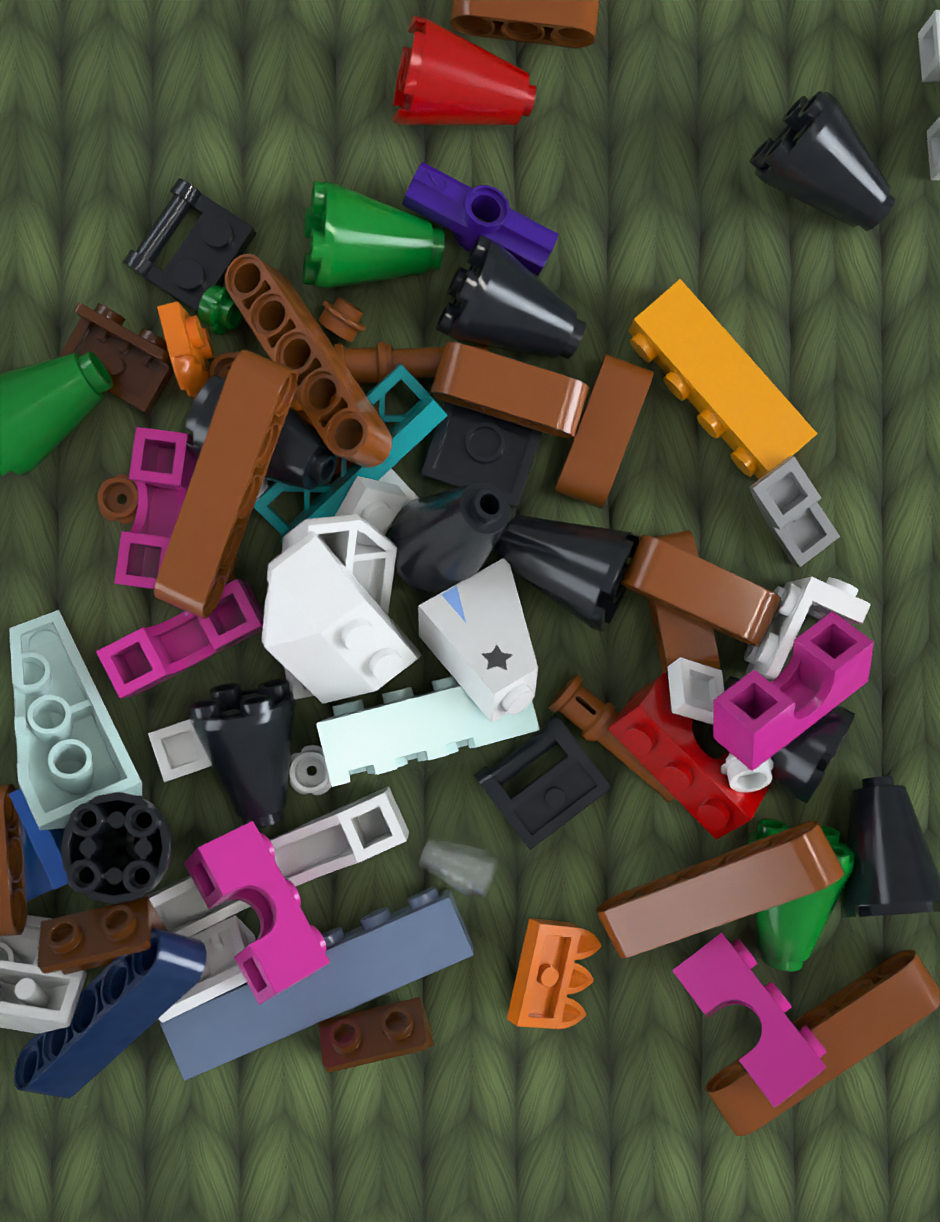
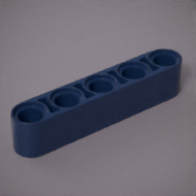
M151 928V946L149 949L117 957L81 991L70 1027L38 1033L25 1045L20 1052L14 1069V1084L17 1090L68 1099L74 1096L199 981L206 964L205 944L195 938Z

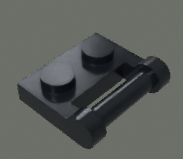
M178 178L170 190L173 197L136 251L131 249L123 263L139 276L198 314L199 304L206 290L213 285L220 287L223 285L228 266L235 258L243 255L257 233L252 226L203 195L190 183ZM191 208L201 216L163 271L153 263Z
M553 714L543 722L546 726L491 769L485 766L474 774L480 785L529 850L612 788L556 714ZM559 743L567 755L510 797L502 785Z

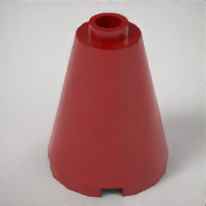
M412 17L407 32L414 34L412 48L403 46L393 106L402 107V109L399 108L392 116L394 123L401 125H517L521 116H530L535 101L536 86L529 84L528 72L425 17Z

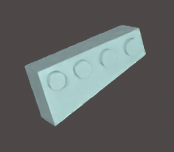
M450 676L432 681L434 691L414 696L412 687H407L382 694L384 704L364 708L363 701L360 699L333 706L334 716L316 723L331 786L351 782L350 775L367 771V774L375 773L377 775L396 770L398 767L408 764V760L418 758V761L432 760L459 751V747L468 745L469 748H476L538 731L540 729L533 702L531 701L521 712L514 715L507 713L491 723L455 678Z

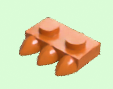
M178 301L158 306L157 309L169 356L181 391L186 389L188 397L193 396L195 400L209 380L210 366L208 359L215 358L211 336L207 328H201L198 317L196 315L190 316Z
M529 918L507 1020L518 1027L564 1029L580 1022L586 1016V1012L578 1002L567 997V995L578 993L593 983L594 978L591 973L582 965L575 963V960L584 959L596 953L601 948L598 938L590 931L580 928L571 922Z

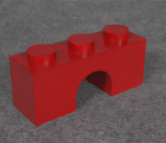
M663 672L630 698L608 730L718 840L753 818L772 782L766 787L753 792H738L730 787L728 776L721 773V766L726 763V758L729 757L730 752L727 751L714 759L699 747L692 731L693 719L672 713L669 678Z

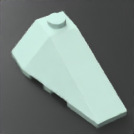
M57 610L9 628L18 783L39 830L65 828L71 813L77 806L99 795L125 792L142 796V782L60 611Z

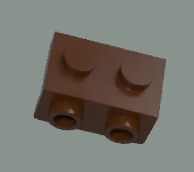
M78 302L74 312L81 319L59 357L75 352L80 355L88 351L94 352L105 365L113 381V388L107 390V392L150 415L174 373L169 352H167L166 340L145 328H142L139 335L124 328L122 325L126 319L100 303L92 310Z
M148 896L41 921L37 966L44 974L61 970L63 975L108 965L119 956L149 949L151 946V928L168 930Z
M420 997L319 1022L322 1064L328 1073L423 1051L428 1047L434 1046L432 1027Z

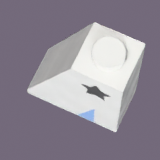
M504 558L418 605L419 637L491 723L507 713L510 715L517 714L531 703L535 697L538 666L510 564Z

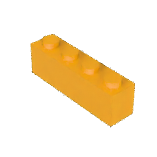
M681 279L633 320L628 332L632 336L630 344L635 352L647 363L653 360L666 374L663 380L668 389L679 400L684 401L687 398L700 413L697 415L700 425L713 438L718 439L720 436L734 451L730 454L733 462L745 475L749 477L755 475L758 479L762 478L789 456H793L818 434Z

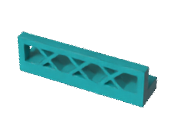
M401 362L366 394L372 406L378 401V415L383 422H396L389 429L392 437V448L389 456L382 464L372 468H365L353 463L347 469V460L341 457L340 476L332 484H320L312 490L274 482L256 499L254 508L281 534L282 545L283 537L304 520L334 517L357 476L378 481L448 416L440 404ZM402 379L420 401L406 414H384L385 394ZM282 491L304 492V510L289 524L269 505ZM310 492H322L310 503Z

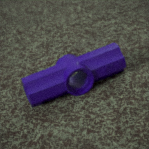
M424 162L419 165L402 202L403 206L453 231L455 240L465 250L471 251L477 237L482 234L501 244L537 276L542 271L559 235L509 208L508 200L497 188L488 185H479L471 188ZM476 217L482 218L485 222L480 221Z

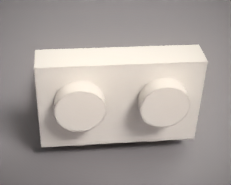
M808 577L787 582L784 588L778 586L773 593L782 599L760 647L748 645L745 652L744 660L749 662L746 674L755 669L766 679H776L786 661L806 614L821 620L833 611L851 625L862 624L871 604L856 597L858 589L854 586L830 577L826 583L814 577Z

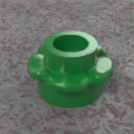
M213 285L206 290L201 298L198 316L203 324L211 327L213 334L223 335L227 329L234 330L240 325L244 316L229 295L226 286Z

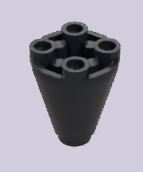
M819 91L810 100L805 96L799 98L782 119L787 126L775 140L768 138L764 141L749 161L756 168L755 175L765 184L852 227L860 226L865 231H869L877 226L888 215L895 204V198L889 194V184L839 101L829 92L823 93Z
M480 234L474 242L467 259V263L471 264L469 269L459 267L450 283L447 295L455 299L453 304L450 302L446 304L438 320L436 330L457 340L549 358H556L559 355L569 359L582 340L586 322L578 319L577 312L501 244Z
M284 679L270 680L259 684L258 688L241 690L239 683H228L210 689L211 699L201 700L190 705L191 724L236 815L242 817L243 825L251 821L255 823L257 828L276 824L283 819L282 809L287 803L295 712L294 694L290 691L289 682Z
M125 792L99 795L77 806L70 815L61 843L63 867L67 873V881L71 888L78 893H84L92 900L111 904L136 900L154 889L167 872L173 851L170 826L159 808L142 796ZM137 837H140L141 840L136 842Z

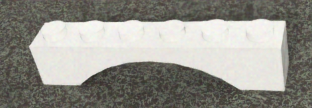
M389 786L276 836L270 839L275 850V862L282 875L296 887L320 876L357 864L406 842L409 830ZM191 876L143 896L149 897L168 932L187 937L251 907L239 900H229L208 910Z

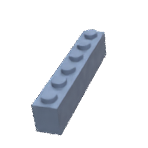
M436 887L424 889L407 899L409 902L407 907L393 913L390 912L389 907H384L361 918L362 926L347 933H343L342 928L338 927L321 934L326 944V955L330 963L261 1005L258 1004L246 982L163 1023L160 1022L184 1081L473 956V941L450 888L439 893Z

